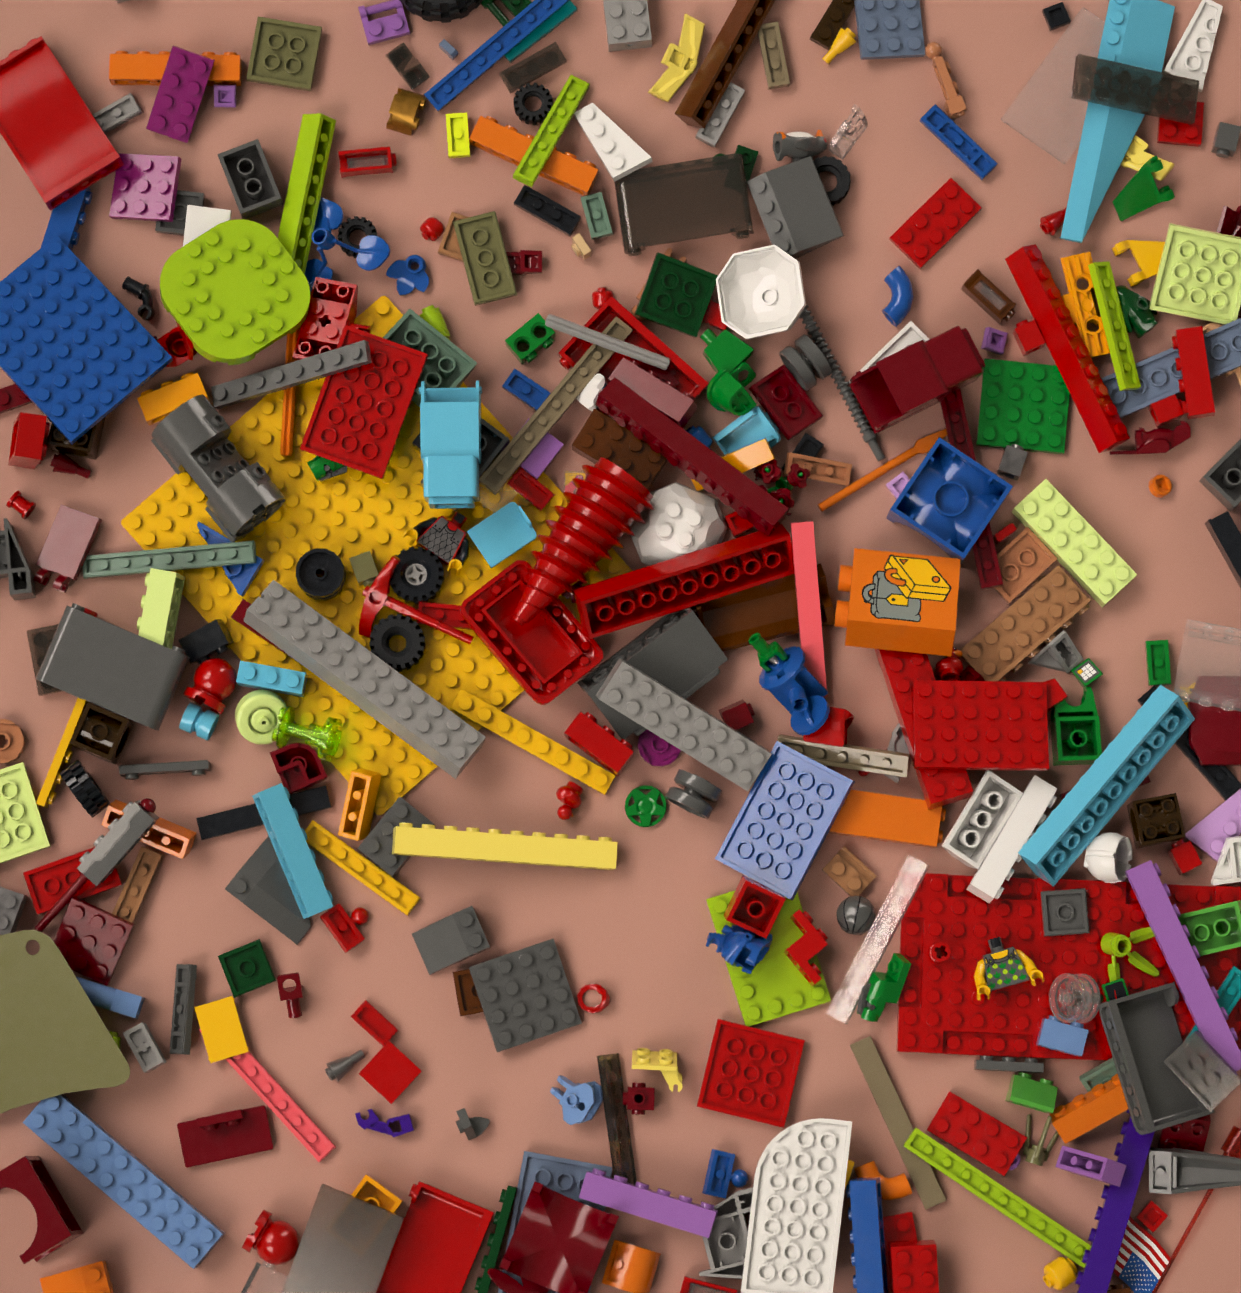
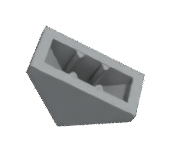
M1063 630L1028 663L1063 671L1068 674L1083 658L1067 632Z

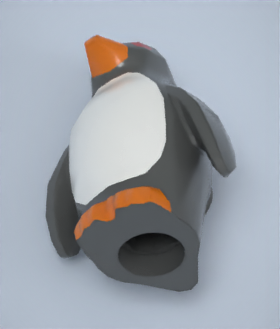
M821 130L817 131L815 137L807 132H790L787 134L776 132L773 135V151L777 161H781L785 156L792 158V162L809 156H815L825 151L828 145Z

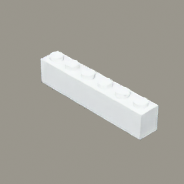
M1036 775L1032 777L966 890L987 903H990L994 898L998 900L1004 890L1001 887L1004 880L1009 881L1015 871L1012 868L1015 861L1019 863L1022 859L1018 852L1035 833L1033 830L1036 825L1041 826L1047 815L1044 814V811L1047 807L1051 809L1057 799L1054 794L1058 788Z

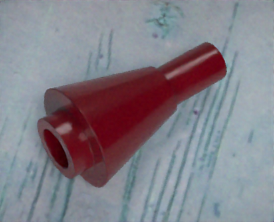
M61 451L59 455L54 454L50 466L54 467L53 472L77 474L87 479L91 474V470L78 466L79 464Z

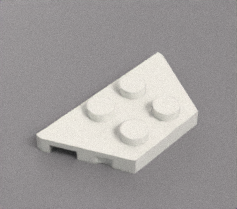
M1241 836L1226 838L1211 879V885L1241 882Z

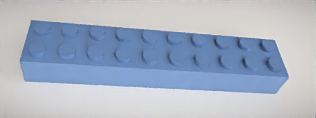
M63 1094L41 1100L22 1122L193 1269L199 1266L225 1235V1232Z

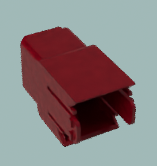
M956 326L926 342L924 340L916 342L876 362L875 366L863 372H856V375L850 379L851 383L849 385L874 433L877 434L941 402L948 394L975 382L982 374L985 363L968 330Z

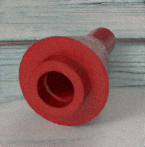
M1066 208L1040 219V227L1045 234L1052 236L1056 234L1064 223Z

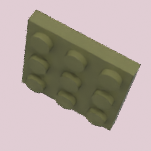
M258 16L246 77L247 81L311 91L322 27Z

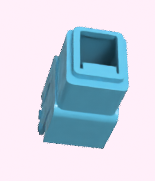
M476 380V388H426L425 381H421V387H419V393L421 394L420 448L421 460L423 462L424 499L428 502L431 509L475 508V502L479 501V464H481L482 387L480 386V381Z

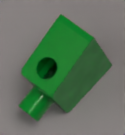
M708 328L700 336L708 345L704 349L703 355L716 374L722 368L730 374L753 355L754 349L727 330H723L717 336Z

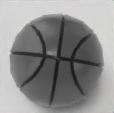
M850 896L844 899L836 912L837 921L841 929L852 935L866 933L873 926L876 919L872 903L862 896Z

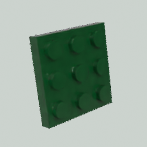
M657 252L634 315L696 338L718 275Z

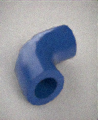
M900 266L895 268L884 279L891 289L892 297L890 303L882 312L895 327L910 312L914 298L912 283Z

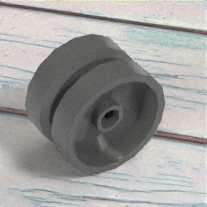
M803 334L795 340L796 349L787 346L779 352V356L805 391H809L816 386V377L824 380L832 374V369L817 345L807 335Z
M679 769L674 781L683 789L670 787L665 798L692 814L708 819L713 808L703 799L717 802L722 790L700 776Z

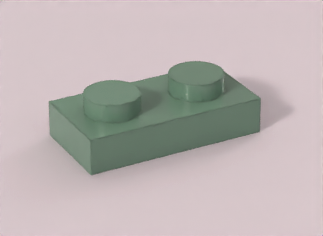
M602 192L580 197L591 240L613 235Z

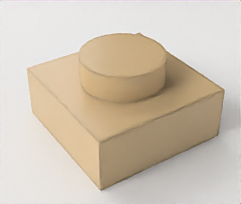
M580 233L572 237L573 245H571V248L576 256L579 257L581 255L584 260L591 256V249Z

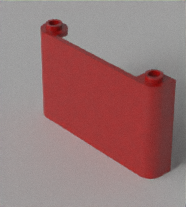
M612 296L584 325V327L602 333L617 316L633 329V332L625 342L670 359L669 370L676 371L675 380L679 381L676 390L682 394L685 391L696 399L709 385L705 379ZM573 337L558 353L561 358L559 363L567 370L572 369L593 343ZM615 352L598 374H602L608 384L610 382L609 376L624 357L628 361L633 358ZM633 359L646 372L654 368L652 365Z
M419 1181L418 1185L413 1184L410 1190L411 1204L374 1290L369 1289L368 1293H461L494 1212Z

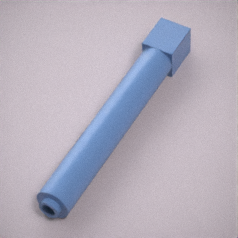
M76 977L94 1006L138 1019L144 997Z

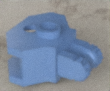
M562 1075L558 1076L557 1081L567 1090L564 1093L559 1088L552 1087L550 1093L560 1100L559 1104L562 1105L563 1120L569 1125L592 1120L603 1102L602 1086L595 1081L575 1084Z

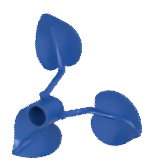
M320 197L314 231L311 237L313 243L318 245L317 251H319L322 261L319 259L308 260L305 270L310 294L315 277L330 280L333 278V271L326 267L327 259L323 250H329L337 244L358 253L356 258L357 264L360 268L367 271L380 267L390 254V247L387 242L375 235L363 237L359 244L360 249L335 239L334 235L331 234V230L338 229L342 224L343 210L335 202Z

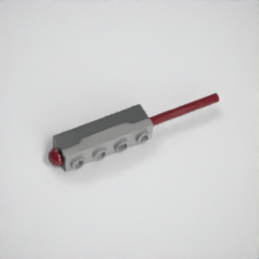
M145 798L134 803L129 802L122 810L124 815L120 819L116 818L108 826L110 831L105 836L102 834L93 843L96 847L91 853L87 851L79 859L81 864L77 869L81 872V875L34 927L37 931L42 932L88 880L96 886L102 884L156 823L159 817L154 813L156 804L152 799Z

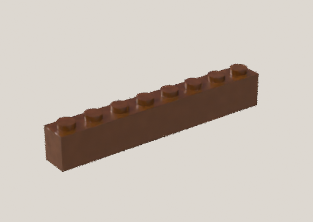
M737 0L675 112V115L687 125L699 128L706 127L775 0Z

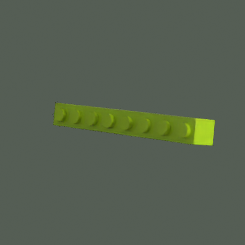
M322 113L303 114L278 233V240L304 275L336 124L335 119Z

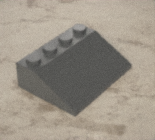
M812 156L770 170L746 181L771 244L778 246L793 258H799L844 236Z

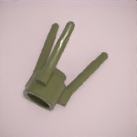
M1027 1115L1025 1134L1027 1140L1023 1154L1027 1155L1025 1161L1042 1166L1043 1162L1047 1161L1048 1155L1059 1136L1056 1130L1046 1150L1043 1148L1052 1120L1051 1116L1047 1118L1038 1146L1032 1144L1030 1148L1031 1115Z

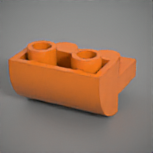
M614 1239L602 1283L631 1293H649L661 1253Z

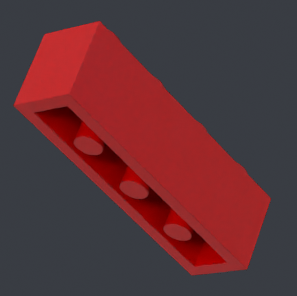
M1198 326L1178 329L1175 331V336H1172L1173 350L1177 349L1179 357L1175 358L1176 371H1181L1182 379L1178 380L1180 393L1184 392L1185 401H1181L1183 414H1187L1188 419L1214 416L1215 407L1203 328Z

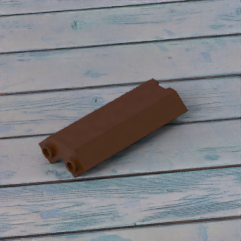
M820 563L817 564L821 623L822 627L835 624V612L828 593L826 576ZM795 574L691 607V610L723 652L750 645L748 642L749 638L757 632L760 633L765 641L799 633Z

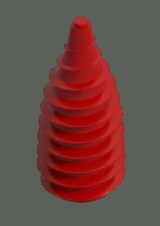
M600 457L594 467L582 465L586 478L584 480L572 479L577 491L575 493L563 492V496L568 502L567 506H554L559 519L558 521L546 520V524L551 531L549 536L538 535L543 548L542 551L531 552L536 559V564L534 568H527L530 577L527 585H523L524 592L513 613L512 619L519 625L528 624L553 601L558 602L557 598L566 591L574 594L571 586L578 581L588 584L585 574L590 570L601 573L597 563L601 559L613 561L608 551L613 546L624 549L619 539L624 534L635 537L630 526L635 521L645 524L640 514L645 508L654 510L650 503L653 495L638 480L613 462Z

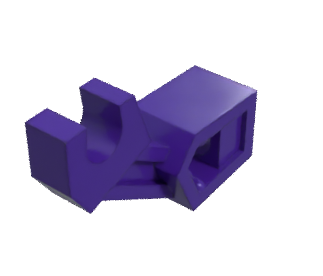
M372 1109L368 1110L369 1118L367 1120L362 1119L361 1112L355 1113L358 1125L364 1130L368 1128L391 1135L393 1138L414 1131L410 1114L390 1118L385 1123L378 1121L380 1119ZM399 1120L402 1131L393 1132L389 1124Z

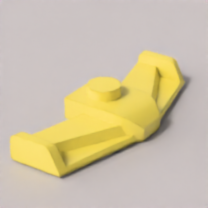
M684 14L679 45L669 44L661 61L668 68L648 91L649 94L669 102L690 74L694 72L698 64L697 59L705 27L703 22L688 14Z
M1135 135L1121 166L1139 171L1150 158L1154 157V155L1145 152L1149 145ZM1158 157L1164 168L1151 173L1153 178L1161 181L1166 178L1175 165Z

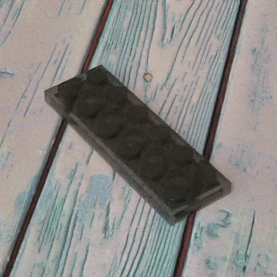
M1079 54L1075 60L1071 98L1193 124L1195 123L1199 81Z

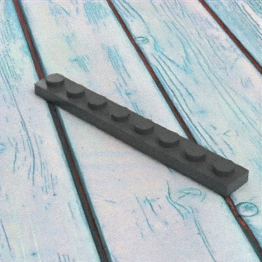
M366 340L212 386L214 408L221 409L370 364L372 361L369 342Z

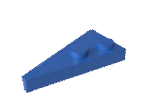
M198 522L199 532L208 545L231 543L228 538ZM256 556V564L222 566L225 574L236 588V592L242 597L265 561Z

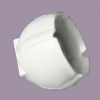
M1113 832L1103 833L1095 837L1086 848L1084 867L1095 878L1105 883L1125 881L1127 879L1125 872L1131 869L1128 861L1133 859L1130 839Z

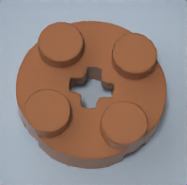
M0 719V739L4 735L5 739L8 740V744L0 748V764H7L20 757L24 750L25 737L21 728L10 720Z

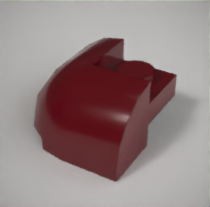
M289 744L270 752L277 773L289 794L312 787L328 778L319 755L315 749L307 744Z

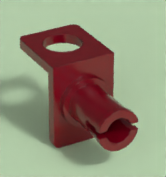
M299 973L278 975L277 982L280 1001L286 1000L288 1017H301L302 1012L299 998H303V986L300 982ZM287 979H292L295 981L296 986L284 988L283 983Z

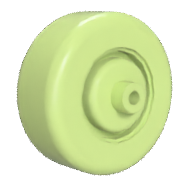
M260 689L246 694L239 701L235 710V721L240 734L246 740L254 744L264 745L275 742L283 736L289 725V712L286 703L277 693Z

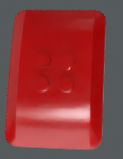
M517 560L464 600L460 607V613L490 652L536 703L546 705L602 661L604 655L601 647L593 638L589 639L582 625L559 598H557L558 602L553 601L528 624L525 623L521 626L512 619L518 601H520L524 592L523 585H527L530 577L527 568H532L526 561Z

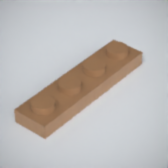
M141 846L112 912L113 915L134 923L163 855Z

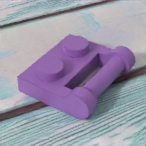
M391 0L368 7L364 5L358 7L368 45L410 34L400 0ZM397 9V14L368 21V15Z

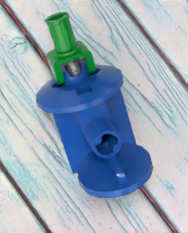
M758 632L751 635L748 642L758 652L759 663L763 668L759 676V683L762 688L770 691L792 715L790 720L791 727L797 734L803 736L816 732L824 725L830 712L829 703L824 698L828 691L804 666V651L796 646L783 650L776 641L768 644Z

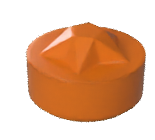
M1160 474L1150 480L1149 490L1155 497L1162 498L1171 492V481L1165 475Z

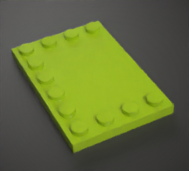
M735 890L706 899L717 934H723L722 929L725 925L729 927L736 926V924L727 921L724 917V913ZM796 893L793 900L786 898L769 932L773 936L769 950L764 958L753 968L751 974L741 971L743 967L731 966L725 961L745 1026L750 1027L831 1001L823 973L819 975L822 979L812 987L784 953L788 947L804 935L790 918L799 909L803 913L798 893ZM816 954L814 957H812V958L808 961V963H809L810 965H811L812 963H814V964L819 968V970L822 972V969H821V966H820V963H819V960H818V957H817V954Z

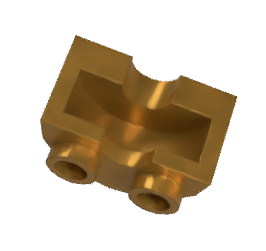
M398 88V93L394 95L389 110L390 117L386 129L411 136L413 130L418 129L420 118L417 117L419 110H424L427 98L422 94Z

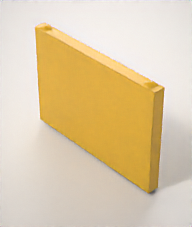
M233 996L194 1007L210 1063L249 1052Z

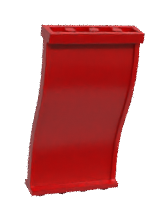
M42 36L30 40L26 46L12 51L8 57L0 61V133L50 211L124 165L119 154L100 128Z

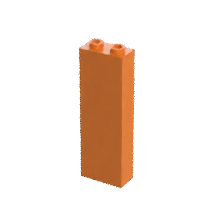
M850 790L828 833L936 848L937 843L941 844L943 830H939L940 821L944 822L946 808L940 806L928 810L926 801L922 799Z

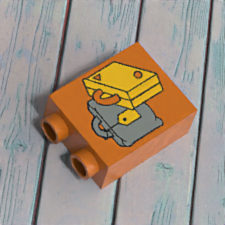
M854 548L852 566L840 565L838 591L850 593L849 601L837 600L834 627L846 628L845 646L951 656L956 631L961 559Z

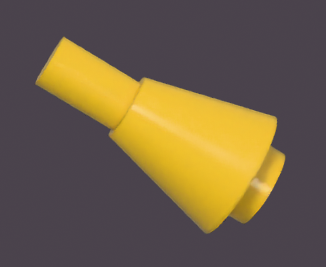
M840 28L831 49L822 59L829 64L837 54L839 55L856 43L854 39L856 35L849 28L845 30Z

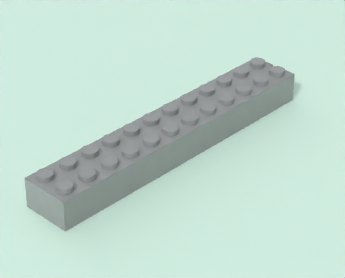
M275 580L261 593V597L258 596L247 609L244 617L246 624L456 779L482 748L486 739L483 734Z

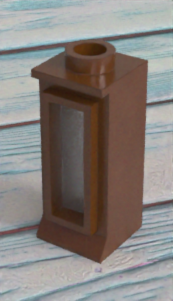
M979 269L963 284L961 290L997 323L1000 324L1003 320L1008 322L1016 313L1014 311L1016 303L1011 301L988 280Z

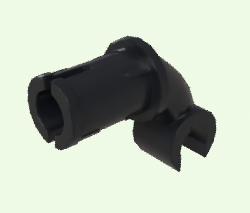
M128 276L123 282L122 289L138 296L139 300L143 301V305L138 308L139 316L142 317L143 312L148 310L146 319H153L155 310L149 285L142 284Z

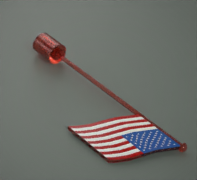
M1233 1125L1221 1147V1150L1224 1151L1222 1155L1241 1158L1240 1128ZM1208 1189L1171 1258L1157 1240L1130 1216L1113 1273L1125 1282L1134 1293H1156L1214 1189Z

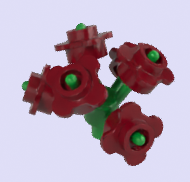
M775 459L755 467L753 473L756 474V481L761 479L765 484L776 482L775 487L766 489L764 485L759 486L789 509L795 504L790 491L794 487L805 488L807 486L806 480L810 476L808 469H803L797 463H794L790 466L791 471H789L788 475L782 477V470L777 466V460ZM788 509V512H787V514H786L787 516H789V515L791 516V514H792V513H789V509Z

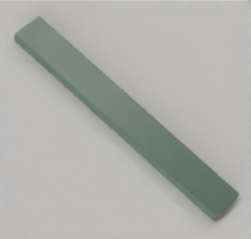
M242 541L87 555L83 565V578L150 573V568L177 571L256 564L255 541Z

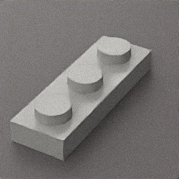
M730 82L706 127L700 128L695 138L715 148L741 101L745 89Z

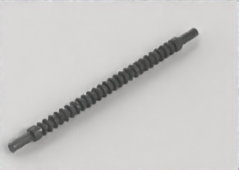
M806 305L799 318H803L802 324H806L805 329L809 330L808 335H812L811 340L815 341L814 343L831 366V378L835 379L834 384H837V389L841 390L839 394L844 396L842 400H846L845 405L849 406L848 411H852L851 417H855L854 422L858 423L857 428H861L860 433H863L862 438L864 442L869 444L879 462L886 457L876 440L877 435L874 431H871L872 427L868 425V420H865L866 416L862 414L863 410L859 409L860 404L856 403L857 398L853 397L854 393H851V387L847 386L849 382H845L846 376H842L843 371L839 370L840 365H836L837 360L833 359L834 354H830L831 349L827 348L829 344L824 342L826 338H822L823 333L819 332L820 327H816L817 322L813 321L814 316H810L811 311L807 310L809 306Z

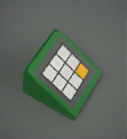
M1089 658L1071 670L1083 689L1103 675Z

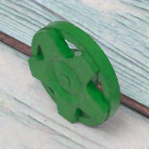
M639 786L628 794L625 801V812L629 820L635 825L651 827L659 823L664 817L666 800L663 794L655 787ZM642 789H648V790H651V791L648 792L647 794H644V793H643L642 791H640V790H642ZM632 796L634 804L628 807L629 800ZM659 796L662 800L663 806L657 803ZM632 816H639L641 823L636 821ZM652 816H660L657 820L651 822Z

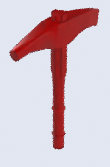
M393 555L377 575L371 587L366 586L363 590L362 596L366 598L360 616L359 635L370 638L374 620L382 607L386 606L469 645L474 638L441 622V620L432 618L389 596L391 577L400 562L397 556Z

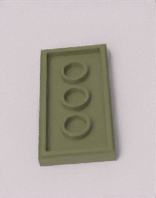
M493 211L453 221L474 305L477 306L516 296L517 292L496 212Z

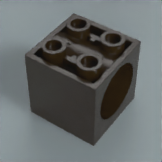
M105 417L73 444L51 424L47 444L54 452L60 453L61 451L64 454L96 460Z
M87 702L70 744L77 749L116 765L134 724L129 719Z
M1176 793L1132 801L1127 805L1136 849L1179 841L1186 837Z

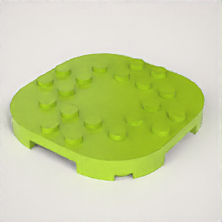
M229 220L211 228L174 252L164 264L160 275V296L164 308L167 312L171 313L191 340L194 349L204 358L215 363L218 361L228 363V365H238L254 359L255 355L288 333L293 334L298 330L308 314L310 288L306 276L274 233L262 224L251 220Z

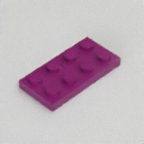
M174 45L172 46L146 129L188 143L214 65V59Z

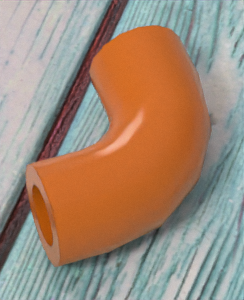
M875 1160L854 1168L857 1178L880 1177L881 1195L884 1200L900 1199L912 1194L911 1187L904 1173L891 1178L884 1177L879 1172Z

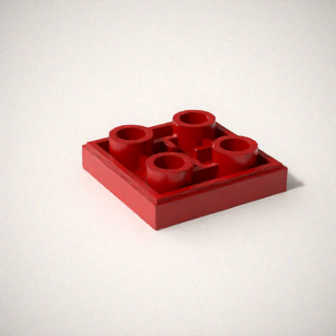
M388 1041L360 1071L359 1075L390 1104H393L422 1070L393 1043Z

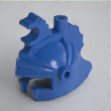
M725 925L722 929L723 934L709 933L706 946L709 947L712 943L718 946L716 952H722L721 956L731 966L743 967L741 971L751 974L753 968L768 952L773 936L768 934L767 939L738 925L732 927Z

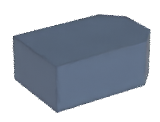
M445 39L439 43V48L451 59L454 60L459 55L457 50Z

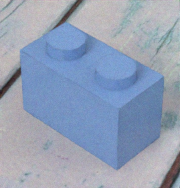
M1050 1015L1048 1019H1042L1036 1042L1037 1046L1078 1057L1082 1056L1088 1030L1083 1029L1084 1024L1071 1021L1070 1025L1061 1023L1062 1018Z

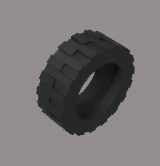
M818 157L814 161L818 173L829 171L837 178L836 187L832 191L827 192L832 206H834V204H839L847 196L851 183L850 172H848L847 166L841 160L835 159V157Z

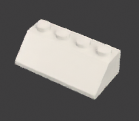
M987 770L946 837L942 847L966 866L979 869L1023 793L990 770Z

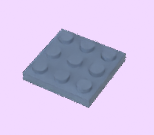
M854 0L860 60L925 56L920 0Z

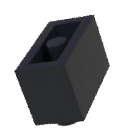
M216 619L178 640L183 650H186V656L190 657V664L198 663L199 665L203 661L211 659L210 655L216 652L218 655L230 649L228 645L234 643L222 619Z

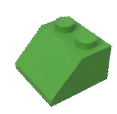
M1019 1072L1018 1075H1012L1005 1101L1047 1114L1054 1112L1058 1087L1053 1086V1081L1040 1078V1082L1031 1079L1032 1075Z

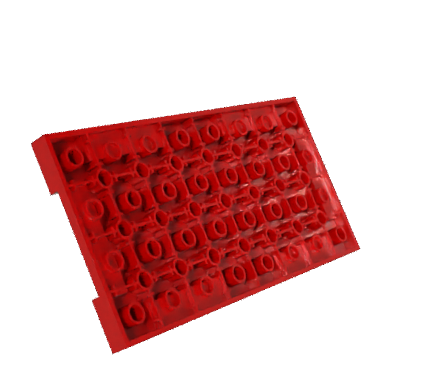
M902 873L900 954L911 963L898 1000L896 1052L1107 1061L1112 1058L1099 1014L1101 1003H1070L1068 997L1070 994H1102V1003L1107 1002L1101 986L1110 982L1108 965L1112 964V957L1101 949L1102 937L1109 932L1131 937L1130 933L1132 931L1150 927L1130 883L1060 879L1053 887L1041 878H1010L1009 881L1004 880L1001 887L1004 890L998 900L994 898L990 903H987L966 890L974 876ZM1167 884L1171 896L1168 898L1172 905L1176 904L1180 914L1241 900V887ZM1086 888L1089 933L1044 937L1040 892ZM1001 937L1004 949L1014 947L1015 950H1021L1033 961L1036 968L1043 973L1045 981L1042 982V979L1036 978V986H1033L1031 980L990 991L989 1000L986 994H981L980 1001L977 1000L974 974L977 963L982 959V956L991 953L987 940ZM1155 937L1135 944L1131 942L1130 952L1135 951L1149 961L1159 971V976L1149 975L1132 965L1128 961V955L1123 957L1116 956V963L1119 964L1120 979H1124L1129 995L1175 982ZM944 942L950 947L951 955L943 963H936L929 956L930 948L935 943ZM943 947L934 950L937 952V958L946 955L943 953ZM1241 947L1197 958L1200 966H1205L1210 978L1207 981L1210 987L1214 986L1217 991L1233 966L1241 970ZM1175 982L1180 997L1177 1005L1172 1006L1189 1064L1214 1066L1208 1050L1202 1053L1184 1041L1194 1027L1195 1022ZM1240 998L1229 1014V1019L1226 1020L1229 1029L1233 1027L1239 1040L1235 1042L1239 1049H1241ZM1050 1015L1062 1018L1061 1023L1070 1025L1071 1021L1084 1024L1083 1029H1087L1088 1034L1082 1056L1078 1057L1037 1046L1036 1042L1042 1019H1048Z

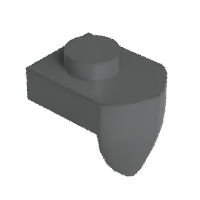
M465 1108L456 1111L460 1119L456 1121L460 1133L465 1132L468 1140L481 1135L490 1123L489 1119L482 1117L469 1118Z

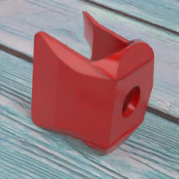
M830 707V712L824 725L816 732L804 735L803 740L805 742L843 747L844 744H847V729L852 724L854 716L846 709Z

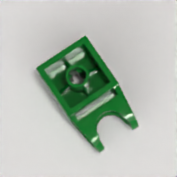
M1085 687L1080 706H1071L1064 699L1051 709L1050 726L1053 766L1093 765L1094 761L1102 754L1100 720L1091 687ZM1074 737L1076 741H1080L1078 745L1073 742L1072 739Z

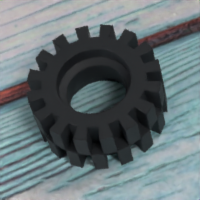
M527 83L525 87L522 85L520 90L516 91L514 97L515 114L519 116L521 121L524 120L526 124H529V122L533 123V125H537L536 122L543 123L553 106L550 91L545 89L542 84L538 86L537 83H534V85ZM531 96L538 97L542 102L540 109L529 111L525 107L527 98Z
M354 216V219L348 218L347 222H343L341 224L342 227H339L338 241L360 249L359 245H354L349 240V236L354 230H362L366 236H377L376 228L372 225V222L370 220L367 221L364 217L360 219L358 216ZM341 246L342 251L346 252L349 257L357 258L358 253Z

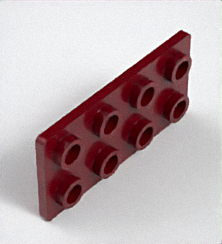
M264 1105L197 1118L196 1120L177 1124L184 1163L187 1168L272 1150L274 1148L267 1111Z

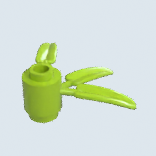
M1150 927L1132 931L1130 933L1131 937L1109 932L1102 937L1101 949L1112 957V964L1108 965L1110 982L1120 979L1119 964L1116 963V956L1123 957L1128 955V961L1132 965L1149 975L1159 976V971L1149 961L1135 951L1130 952L1131 942L1135 944L1155 937Z

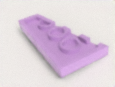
M1241 789L1185 833V839L1190 840L1193 845L1216 862H1218L1226 838L1241 834Z

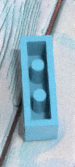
M240 660L236 683L239 686L304 697L308 675L306 672Z

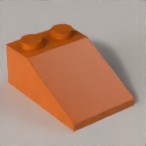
M106 1260L40 1278L43 1293H114Z

